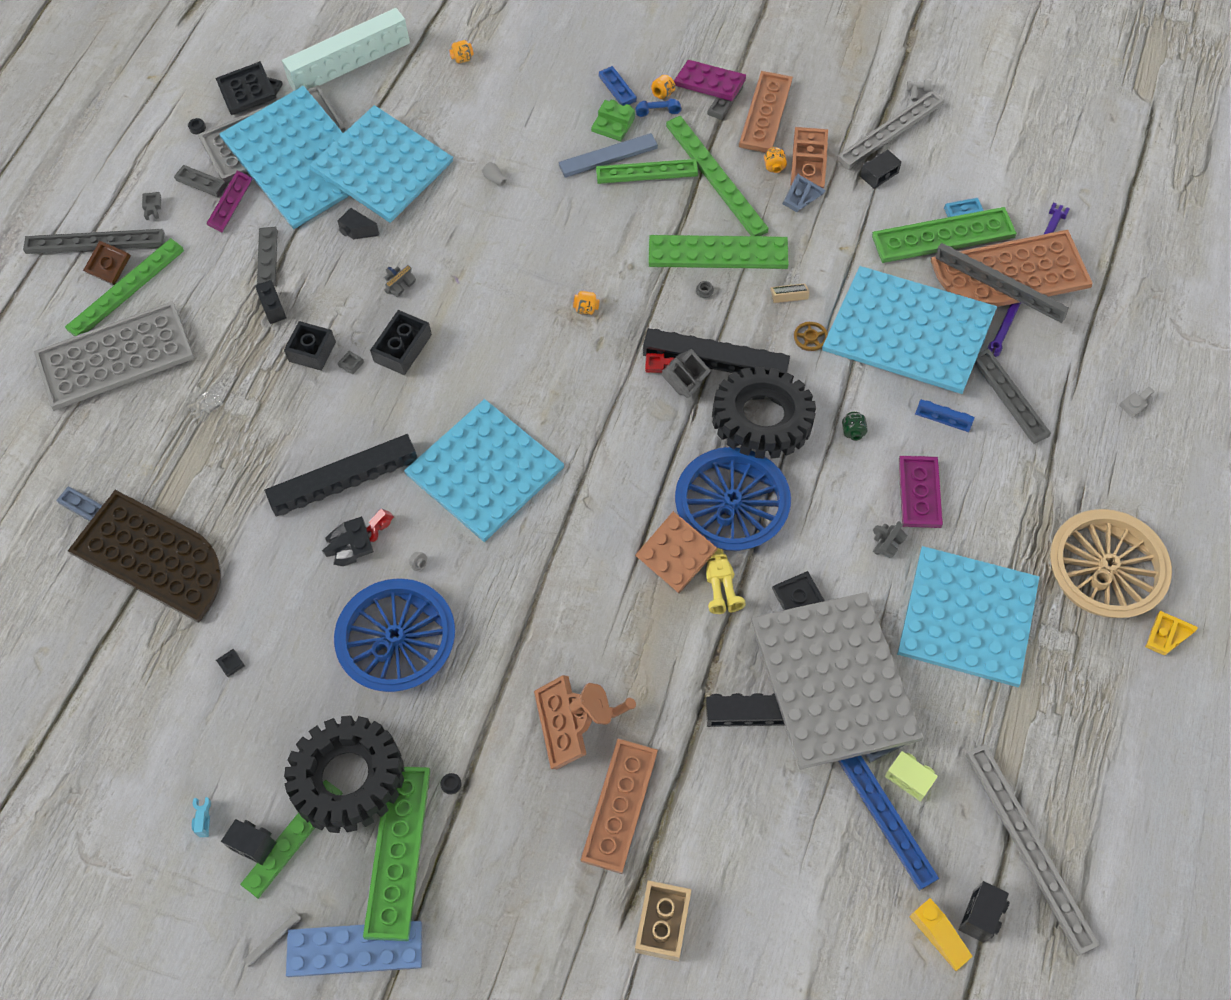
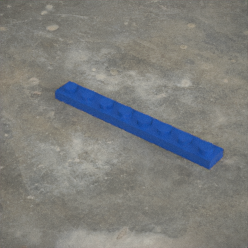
M862 756L839 760L838 762L918 890L920 891L938 881L939 877Z

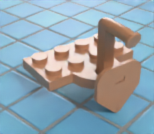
M562 675L535 690L534 694L551 769L557 770L587 755L582 734L588 730L592 720L596 724L606 725L611 722V718L636 707L635 700L629 697L622 704L614 708L609 707L606 693L600 685L588 683L581 694L572 693L569 676Z

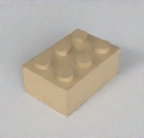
M648 880L635 953L679 962L692 889Z

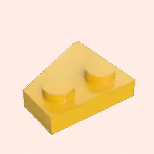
M1159 611L1145 647L1165 656L1191 636L1198 627Z

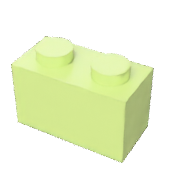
M901 751L885 775L887 779L920 802L938 777L932 768L921 765L912 754L904 753L903 751Z

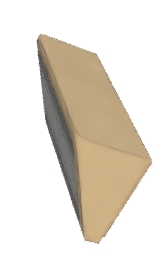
M806 284L770 288L773 303L807 300L809 298V289Z

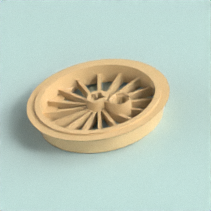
M1095 509L1079 513L1068 519L1058 529L1052 541L1050 559L1058 585L1074 604L1089 613L1110 618H1127L1141 615L1159 604L1169 589L1172 578V566L1164 543L1149 526L1129 514L1109 509ZM1088 528L1097 551L1078 532L1079 530ZM1095 529L1106 533L1105 552ZM1073 535L1089 553L1067 543L1066 540ZM1111 536L1120 540L1113 554L1110 553ZM1122 542L1132 546L1119 557L1116 556ZM1065 548L1088 561L1063 557V550ZM1135 549L1147 555L1120 562L1121 559ZM1152 561L1154 571L1125 566ZM1064 564L1090 568L1067 573ZM1094 573V575L1077 587L1070 579L1071 577ZM1127 573L1154 577L1153 587ZM1097 577H1100L1101 580L1104 579L1105 583L1099 582ZM1126 581L1144 589L1150 594L1142 599ZM1089 582L1094 588L1090 597L1080 591ZM1110 583L1120 606L1109 605ZM1118 583L1137 603L1126 604ZM1097 590H1104V603L1093 600Z

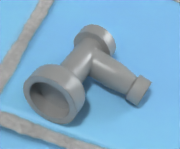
M931 78L925 79L924 82L907 81V91H911L912 101L918 100V89H923L925 92L931 91Z

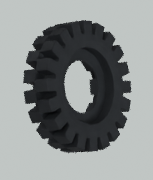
M755 367L754 375L750 368L741 369L740 375L736 372L730 374L727 380L724 379L719 384V389L716 390L714 396L712 423L714 429H718L717 435L721 440L727 439L726 445L733 450L741 445L739 452L741 454L749 456L751 450L754 449L755 458L764 459L766 451L769 452L771 459L780 458L781 451L786 456L794 453L795 447L800 449L805 445V440L809 439L816 415L815 401H812L813 395L809 389L804 390L805 384L800 380L792 383L794 376L787 372L781 378L778 377L780 370L775 368L770 369L769 375L765 374L764 367ZM765 397L772 398V402L783 407L784 417L779 423L772 426L754 424L744 414L743 407L745 403L751 398L752 400L764 399Z
M341 716L340 724H337L335 719L332 718L324 721L326 729L321 731L318 725L309 730L308 732L312 737L310 740L302 736L296 743L299 752L291 751L287 759L291 766L285 767L284 777L287 780V783H284L286 793L300 816L307 823L310 821L312 826L319 830H323L326 827L330 833H340L341 827H344L347 833L357 831V823L362 822L364 827H367L374 823L372 818L374 814L377 813L382 817L389 811L386 803L394 804L398 798L399 793L396 788H402L404 777L401 772H405L404 762L401 758L402 755L388 730L385 731L383 726L376 721H373L371 724L366 717L358 716L355 722L352 716ZM346 753L361 756L368 766L367 778L363 785L347 795L330 793L324 787L322 779L327 764L335 757Z

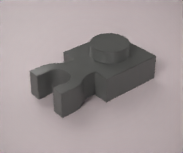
M160 192L142 194V208L146 220H149L151 214L154 215L155 219H159L157 210L161 209Z

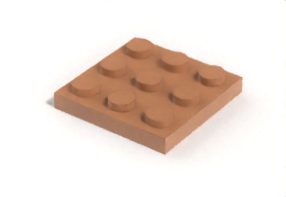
M673 511L635 556L680 594L718 548Z

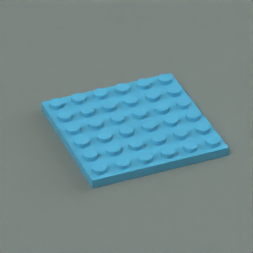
M374 105L310 164V169L391 223L453 162V156Z
M484 399L408 466L404 472L485 542L564 468V463Z
M922 546L897 655L1019 687L1040 576Z

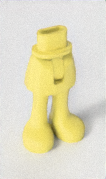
M720 548L707 561L706 568L707 582L711 583L713 589V600L709 602L708 608L713 614H724L726 612L720 583H723L725 588L728 612L739 611L746 605L745 599L736 596L734 593L732 579L735 574L727 559V555Z

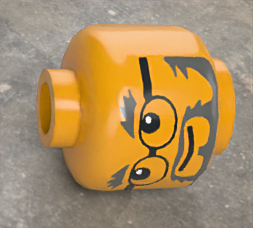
M466 40L452 43V49L449 50L451 59H455L458 64L470 61L474 55L471 43H468Z
M661 75L652 82V93L659 99H666L675 91L674 80L668 75Z
M772 147L765 153V166L769 172L779 173L786 168V155L782 149Z
M579 291L578 294L574 295L573 308L579 314L592 315L595 310L599 309L600 300L596 299L594 292Z

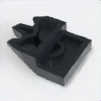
M363 517L343 522L325 537L327 543L330 544L322 550L326 557L335 556L333 565L337 566L357 562L356 558L373 553V547Z

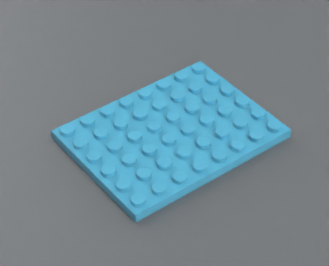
M304 86L219 133L220 138L293 229L349 197L348 194L310 169V164L334 143L343 132Z
M859 266L823 344L822 350L963 394L997 306Z

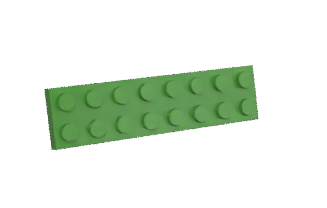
M1001 207L873 231L872 238L881 262L885 263L937 253V248L941 243L951 246L953 249L1012 239L1015 238L1017 233L1006 208Z
M649 235V267L788 269L789 265L788 237Z
M404 767L405 772H401L404 777L402 788H396L399 796L394 804L386 803L389 811L380 817L363 932L364 939L409 941L431 771L428 767Z

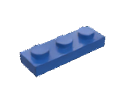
M613 66L599 71L600 79L620 105L625 106L626 104L630 105L637 102L636 95Z
M920 399L915 415L966 432L970 431L975 418L967 413H961L949 407H943Z

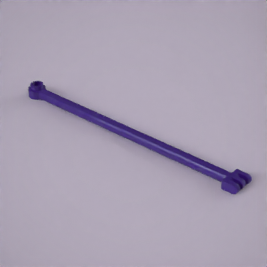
M1053 202L1049 211L1052 217L1044 234L1055 231L1060 219L1066 218L1070 210L1069 207H1066L1065 211H1061L1063 205L1060 204L1059 208L1056 209L1057 203ZM1021 302L1010 304L994 340L987 347L991 352L994 347H997L993 354L995 357L1001 354L1003 349L1002 343Z

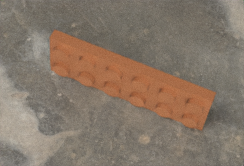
M761 71L739 142L740 148L766 153L774 146L792 84V76Z
M617 739L582 853L581 862L623 874L657 757V749Z

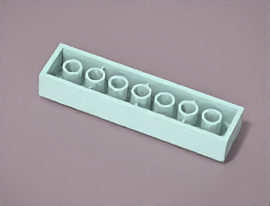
M394 8L283 59L282 63L290 86L294 91L302 86L306 89L317 85L320 86L410 44L405 18L397 8Z

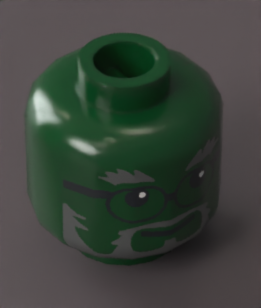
M854 411L849 412L843 418V433L847 438L857 441L862 439L868 432L866 417L863 414Z

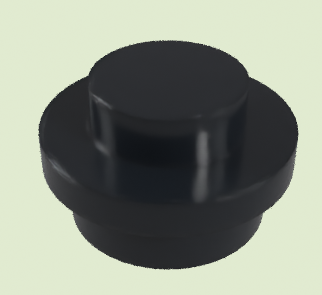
M449 773L441 779L440 786L444 793L453 795L461 789L462 781L457 774Z

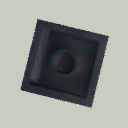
M298 321L284 348V352L289 362L322 371L336 340L332 330Z
M985 881L980 883L973 890L958 930L983 943L989 938L992 939L994 934L997 935L1002 925L999 919L1002 913L1005 914L1009 907L1010 901H1007L1009 893Z

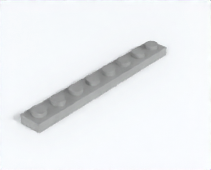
M932 90L837 156V161L849 170L942 106L944 99Z

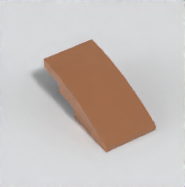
M795 127L790 185H792L795 176L799 174L819 187L824 188L828 129Z

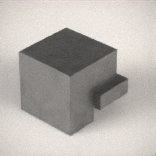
M690 349L674 358L662 371L661 375L679 395L683 394L688 398L701 385L699 382L711 370Z

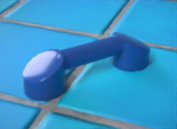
M676 99L657 102L642 101L636 106L635 110L636 115L639 117L647 116L649 109L667 107L669 113L678 114L681 112V104Z

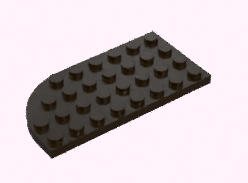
M116 489L67 550L71 555L198 623L211 607L219 591L221 582L219 559L211 544L202 535Z

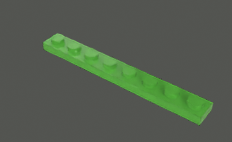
M170 238L65 326L66 330L73 336L90 331L184 252L183 247Z

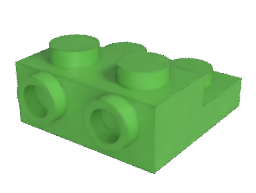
M612 99L610 101L604 100L598 110V117L591 127V132L622 141L635 119V109L628 104L625 106L620 105Z

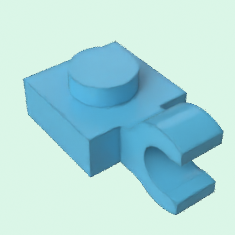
M205 797L204 805L199 806V800L194 798L192 804L197 811L195 818L192 819V830L200 838L209 837V808L211 800Z

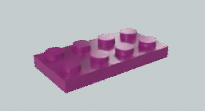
M687 60L674 79V83L677 87L733 101L746 81V74Z
M899 456L902 527L942 528L943 519L938 457Z

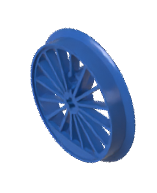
M731 447L714 449L695 458L683 470L675 491V504L678 515L715 547L727 551L750 549L770 540L785 524L791 507L790 488L781 470L767 457H764V459L755 458V451L752 450L749 456L741 454L738 447L734 450ZM718 467L731 470L730 490ZM714 468L724 491L703 472ZM734 472L743 474L737 489H734ZM746 476L755 479L744 490L739 492ZM697 477H701L717 493L692 483ZM759 482L770 486L745 495ZM689 490H693L714 499H687V494ZM775 491L778 501L750 499ZM688 505H715L692 514L688 508ZM751 506H776L778 511L774 516ZM717 511V513L702 526H700L695 520V518ZM747 512L772 522L764 528ZM726 513V515H730V517L725 519L722 518L721 515ZM734 513L746 536L745 538L734 539ZM741 515L760 532L750 536ZM717 520L720 526L715 535L705 530ZM731 525V538L720 537L723 526Z
M399 578L374 583L358 592L340 613L334 632V647L337 659L344 671L354 681L367 688L383 692H396L416 687L434 676L448 659L455 639L453 614L445 599L436 590L424 583ZM395 596L406 601L399 625H397ZM391 597L393 625H390L378 603L379 600ZM375 603L388 628L366 614L364 610ZM410 605H413L418 610L404 625ZM422 612L429 617L410 627ZM362 615L384 632L354 626V623ZM433 621L442 628L413 633ZM351 631L381 637L349 642ZM442 635L440 646L413 640L415 638ZM373 644L371 649L351 658L349 650L351 647ZM409 644L437 650V653L432 660H429ZM403 646L426 662L427 665L417 672ZM383 648L387 649V652L385 654H377V652L382 650ZM399 648L414 674L401 678ZM395 651L398 679H385ZM373 654L375 659L365 671H362L356 663ZM379 662H385L380 678L369 675Z

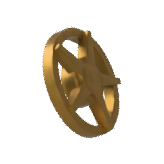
M804 322L797 326L794 331L795 343L802 350L806 351L822 349L828 336L825 327L817 322ZM808 326L804 333H797L801 328ZM811 326L818 327L822 332L811 329ZM825 335L824 341L820 344L818 337ZM797 337L803 338L804 344H801ZM808 344H815L816 346H815V347H808L807 345H808Z

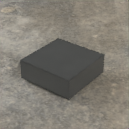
M348 351L338 362V366L353 375L364 363V360Z

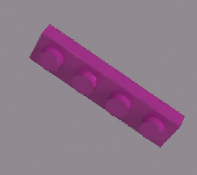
M238 170L236 171L208 219V226L223 233L253 178Z

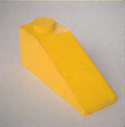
M931 898L909 916L955 971L973 957L946 915Z

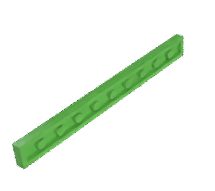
M681 115L666 121V127L690 158L696 159L697 167L751 236H762L768 233L769 228Z

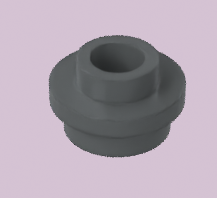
M702 281L696 287L697 295L702 298H708L714 292L712 284L708 281Z

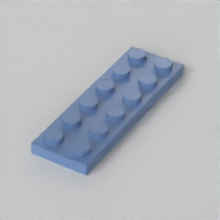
M411 921L409 941L364 939V925L288 930L286 977L422 968V922Z

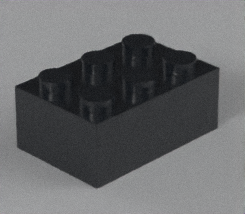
M397 310L370 349L374 363L405 375L432 336L429 322Z

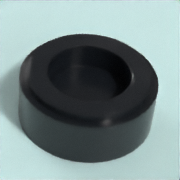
M200 118L192 119L188 123V128L192 134L198 135L206 129L204 121Z

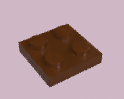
M99 241L83 271L115 285L131 255Z

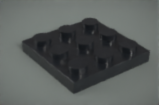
M261 61L215 78L231 115L277 98Z

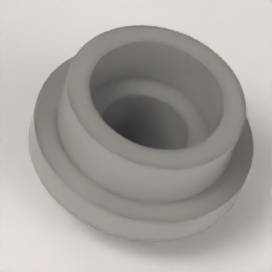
M415 552L409 559V565L414 571H420L427 564V556L423 552Z

